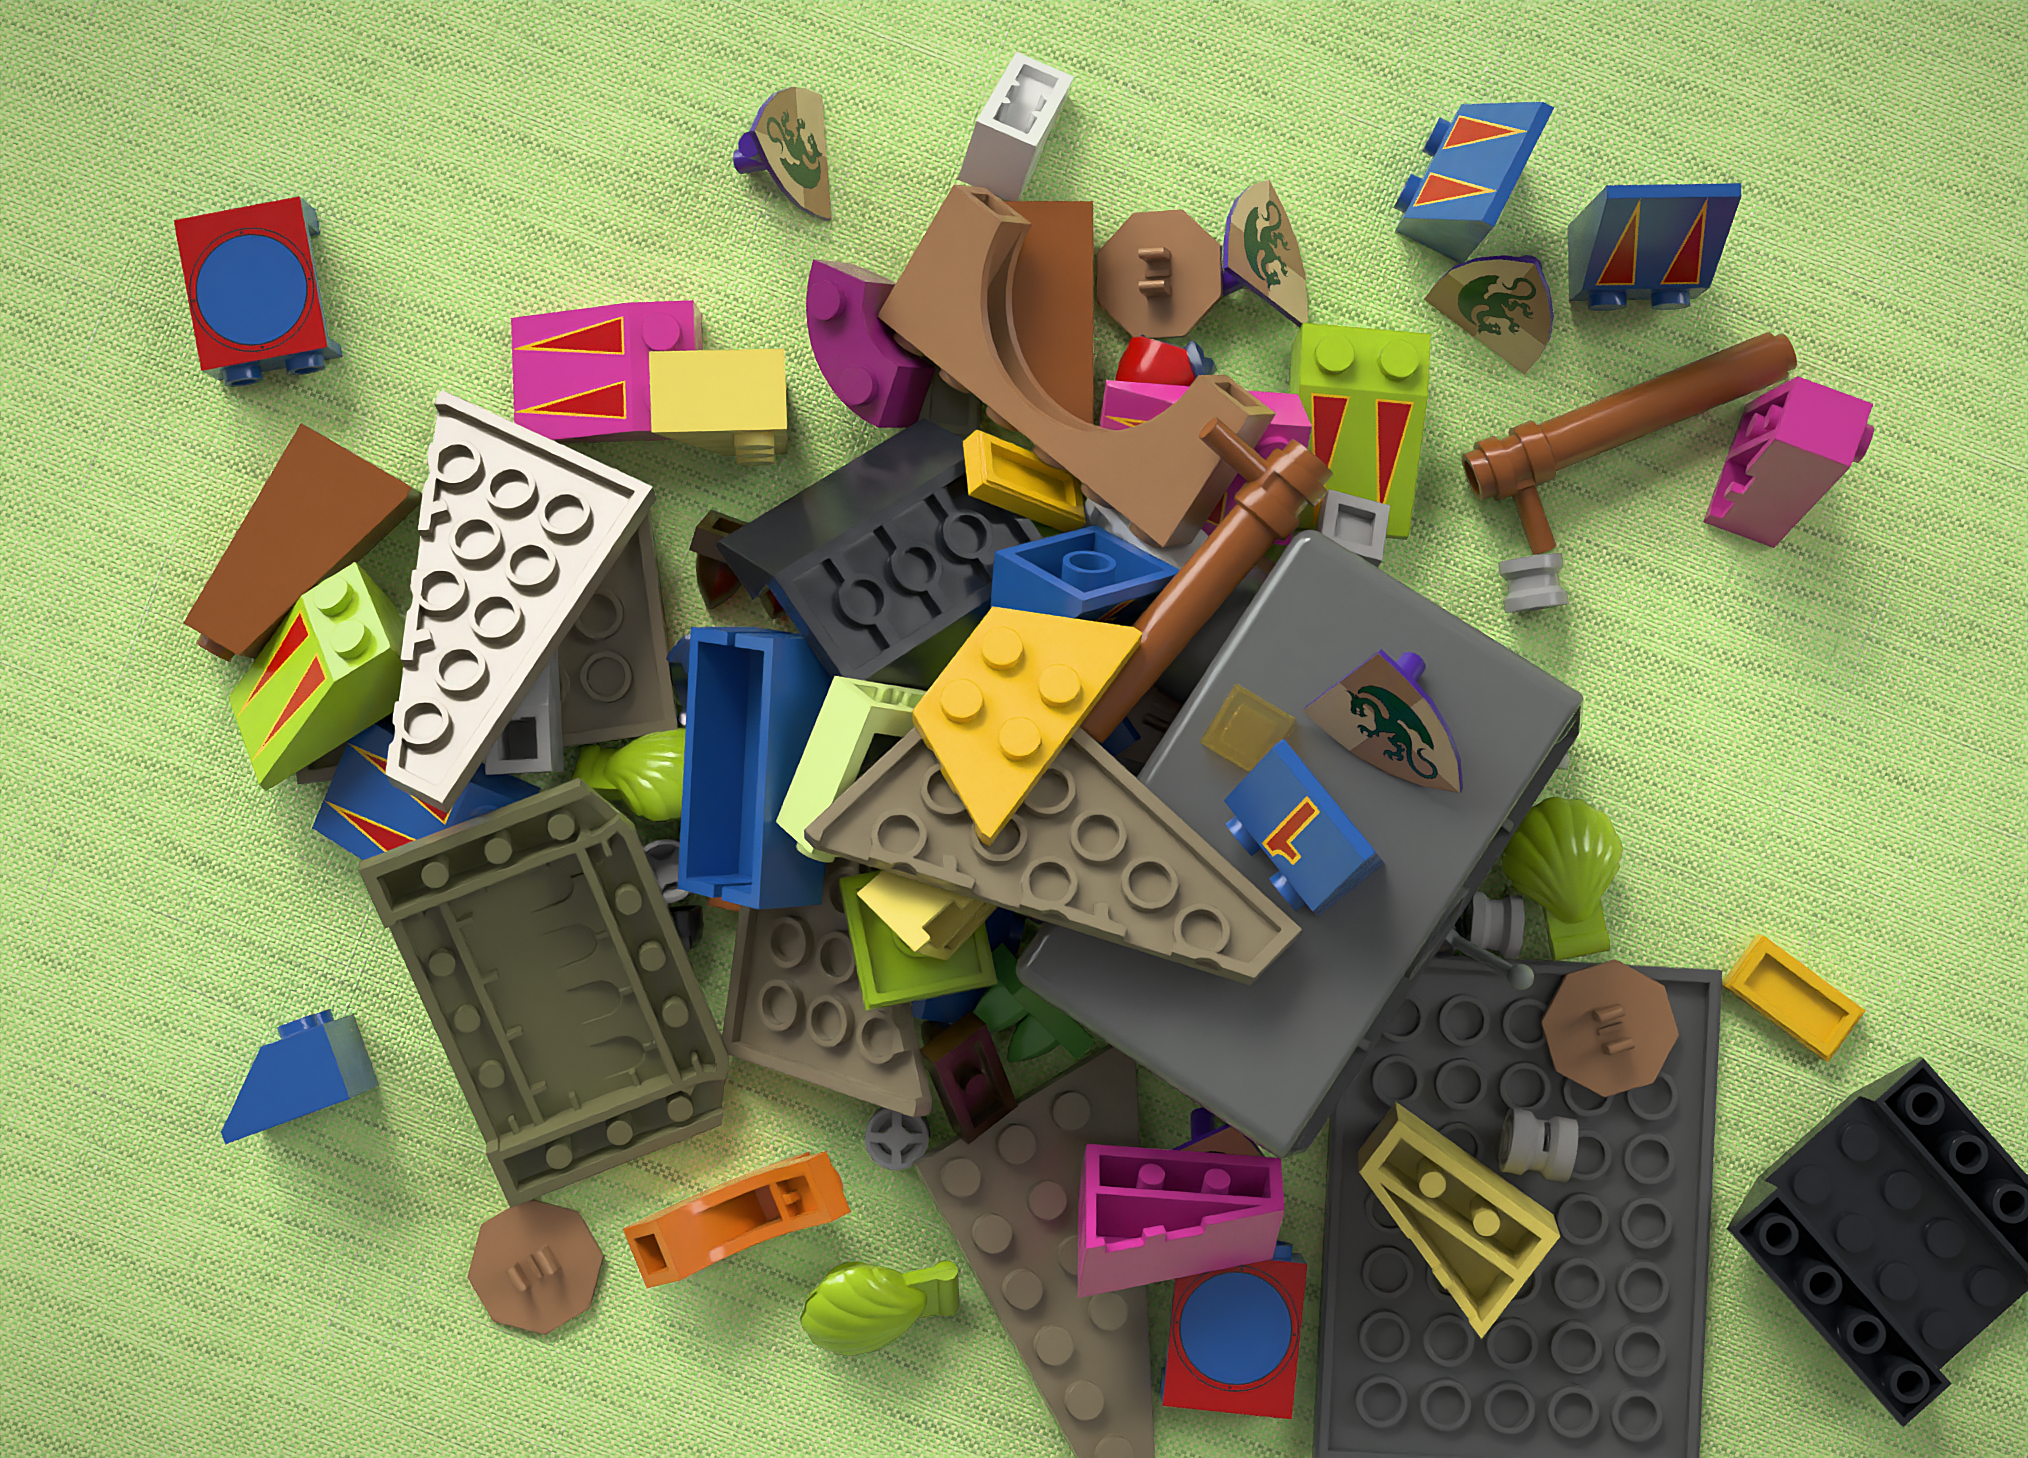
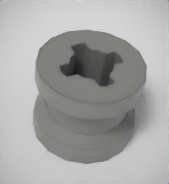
M1562 553L1542 554L1498 562L1499 575L1507 581L1508 595L1503 600L1505 613L1525 612L1569 604L1568 593L1560 586L1558 576L1559 571L1564 566Z
M1476 892L1463 912L1466 940L1484 950H1497L1501 957L1517 959L1524 934L1525 908L1523 897L1506 895L1501 900L1489 899L1484 892Z
M880 1107L875 1111L866 1127L864 1136L866 1150L872 1160L883 1168L891 1170L907 1169L913 1166L911 1162L920 1158L926 1152L930 1137L929 1123L925 1116L914 1118Z

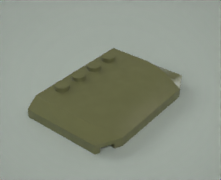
M577 778L359 862L358 871L384 929L389 927L486 1142L487 1158L510 1208L722 1125L723 1093L729 1066L728 1051L635 824L582 779Z

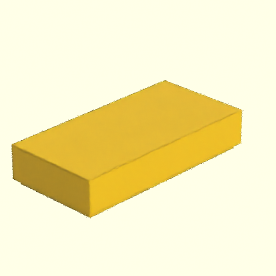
M979 430L974 431L963 441L968 493L970 496L1066 533L1078 530L1086 523L1080 480L1067 469L1060 470L1042 461L1034 452Z
M1762 934L1755 936L1722 981V987L1826 1062L1830 1061L1866 1012V1010Z

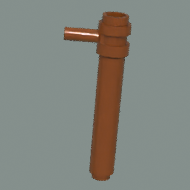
M1766 332L1542 423L1536 424L1532 420L1510 428L1509 436L1499 440L1496 436L1487 437L1475 442L1474 450L1462 454V466L1466 479L1475 497L1481 502L1492 497L1495 501H1501L1512 496L1532 554L1536 555L1547 552L1557 545L1536 486L1555 479L1556 471L1785 380L1788 377V371L1797 367L1794 348L1785 334L1781 333L1774 336L1772 333Z
M1218 417L1211 419L1203 427L1199 434V439L1246 479L1247 482L1234 496L1236 502L1234 508L1133 624L1132 627L1143 633L1141 644L1080 725L1095 741L1097 740L1102 744L1277 539L1285 541L1297 528L1300 521L1296 517L1307 504L1315 507L1327 493L1324 485L1331 478L1333 472L1296 440L1292 439L1283 450L1275 448L1265 460Z

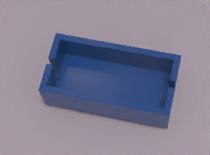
M691 627L678 889L711 898L722 897L723 901L758 910L822 904L823 878L826 870L825 862L814 860L802 854L796 848L797 841L776 823L833 681L800 633L758 627Z

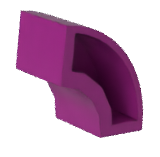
M813 259L806 293L807 328L815 359L829 386L852 412L878 428H907L916 423L935 368L918 355L900 346L893 338L896 331L877 317L897 282L852 263Z

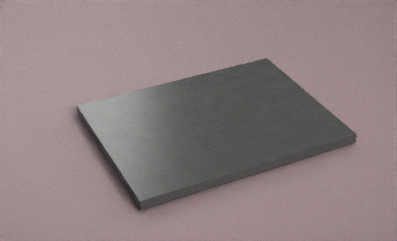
M1470 956L1433 957L1329 1116L1312 1458H1699L1722 970L1625 964L1665 986L1679 1036L1654 1083L1602 1097L1554 1070L1540 1024V1020L1564 975L1600 963L1501 958L1513 966L1525 964L1534 973V981L1528 989L1516 990L1510 986L1506 976ZM1395 1102L1554 1215L1560 1238L1482 1339L1469 1323V1318L1447 1288L1444 1289L1433 1274L1431 1266L1411 1239L1406 1237L1359 1173L1358 1151ZM1510 1108L1531 1111L1536 1119L1549 1121L1554 1116L1577 1120V1154L1572 1174L1566 1183L1546 1180L1538 1171L1527 1170L1522 1175L1500 1171V1138L1504 1120Z

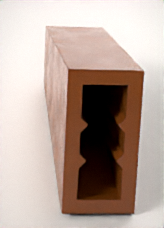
M1003 201L1032 223L1018 255L1012 286L1013 322L1022 355L1039 385L1058 405L1077 418L1093 424V201Z
M301 423L183 624L201 633L196 644L219 658L231 662L234 655L237 654L238 656L256 659L301 595L352 563H358L419 506L423 493Z

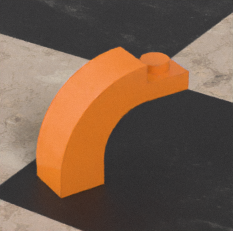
M827 1151L810 1155V1152H806L746 1173L693 1195L623 1228V1231L646 1288L680 1281L730 1255L766 1240L793 1231L832 1222L850 1213L851 1210L843 1193L841 1177L832 1166Z

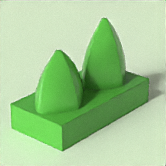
M1003 942L991 952L997 984L989 986L976 1004L973 1013L987 1024L990 1035L1008 1028L1019 1021L1008 1047L1007 1060L1009 1063L1038 1058L1051 1052L1060 1044L1077 1060L1096 1043L1081 1024L1019 982L1016 975L1018 958Z

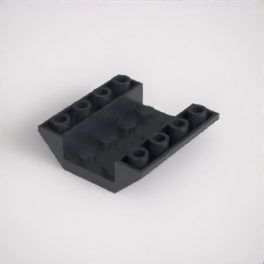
M922 418L724 537L715 545L752 600L769 590L772 591L832 680L834 676L928 691L990 611L995 551L1044 539L1029 518L969 495L963 441L965 439L925 418ZM874 733L863 761L867 765L890 750L903 737Z
M1922 1057L1912 1060L1849 1095L1757 1177L1726 1228L1902 1427L1908 1424L1952 1384L1939 1369L2028 1291V1175Z

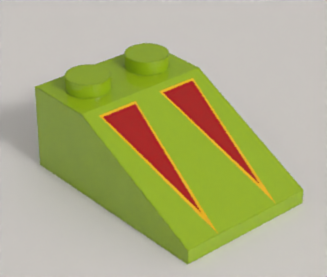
M1303 322L1291 345L1288 394L1299 395L1311 423L1312 429L1308 450L1333 472V475L1325 483L1324 487L1327 491L1330 489L1390 505L1386 538L1407 540L1410 532L1428 399L1431 334ZM1322 499L1315 507L1307 504L1296 517L1300 524L1295 530H1317Z
M356 562L332 577L325 579L319 585L300 596L228 697L258 784L265 791L394 712L395 702H399L404 667L401 661L405 627L395 603Z

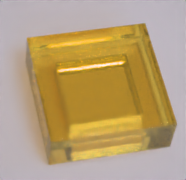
M1236 683L1203 735L1200 743L1202 746L1249 773L1272 747L1283 738L1285 741L1287 740L1298 721L1293 716Z

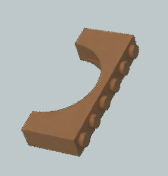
M953 185L877 317L896 331L893 338L900 346L915 355L927 356L941 367L939 375L947 384L963 393H973L988 405L986 414L995 423L1011 431H1020L1035 443L1033 452L1042 461L1060 470L1067 469L1082 481L1081 491L1090 500L1108 509L1115 508L1131 521L1129 525L1130 531L1141 541L1155 548L1191 544L1238 473L1199 439L1201 430L1211 419L1218 417L1254 449L1276 413L1227 375H1198L1189 389L1164 412L1147 422L1124 430L1107 429L1087 423L1063 409L1045 392L1030 371L1022 355L1013 322L1012 286L1014 271L1019 252L1032 223L986 188Z

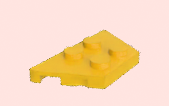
M992 607L912 711V722L927 748L936 755L941 764V773L953 794L957 793L975 823V832L982 843L988 847L992 845L1139 647L1143 635L1141 631L1128 626Z

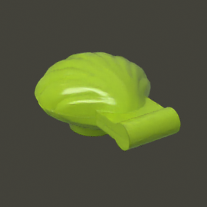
M679 727L676 730L650 733L632 741L623 748H601L594 744L584 745L581 748L570 781L577 778L582 779L604 799L622 800L637 816H644L651 822L681 821L686 728Z
M1549 797L1536 806H1532L1503 850L1502 870L1507 878L1512 881V887L1543 908L1549 949L1553 961L1610 951V939L1606 929L1601 896L1620 869L1619 861L1622 857L1623 846L1610 818L1603 811L1596 810L1582 799Z
M943 1260L936 1263L933 1267L901 1273L888 1267L866 1264L859 1261L840 1264L830 1270L822 1283L809 1293L800 1316L802 1328L807 1332L813 1344L835 1354L855 1356L878 1351L902 1336L918 1319L938 1314L951 1316L959 1310L958 1267L952 1261Z

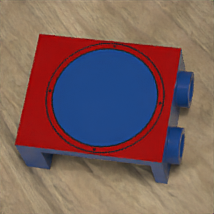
M298 196L173 220L202 372L217 380H223L224 385L227 387H239L263 381L262 372L286 368L289 375L310 374L324 370L326 368L325 360L343 357L341 345L328 337L310 236L320 234L316 209L303 198Z
M1277 1240L1273 1259L1185 1276L1174 1280L1166 1367H1162L1159 1390L1162 1406L1292 1419L1307 1274V1262L1301 1253H1292L1293 1244Z

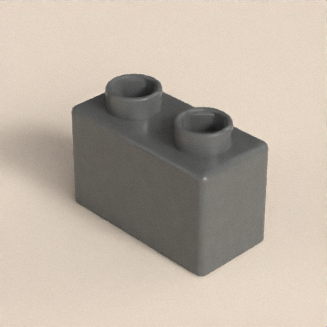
M1315 530L1299 532L1291 540L1270 574L1254 566L1153 684L1155 688L1182 704L1183 707L1137 776V779L1291 918L1302 929L1299 938L1250 986L1024 915L1039 925V928L1016 964L1017 978L1024 987L1279 1159L1303 1153L1310 1147L1576 740L1582 728L1584 703L1583 695L1574 688ZM1380 649L1387 653L1395 662L1405 652L1419 655L1424 660L1426 669L1417 681V684L1433 700L1451 730L1461 758L1463 781L1461 793L1424 787L1382 771L1355 756L1307 716L1303 709ZM1283 738L1384 862L1381 867L1319 916L1307 904L1295 912L1269 878L1277 873L1279 869L1264 850H1259L1251 857L1225 825L1235 816L1224 802L1225 798L1270 749Z

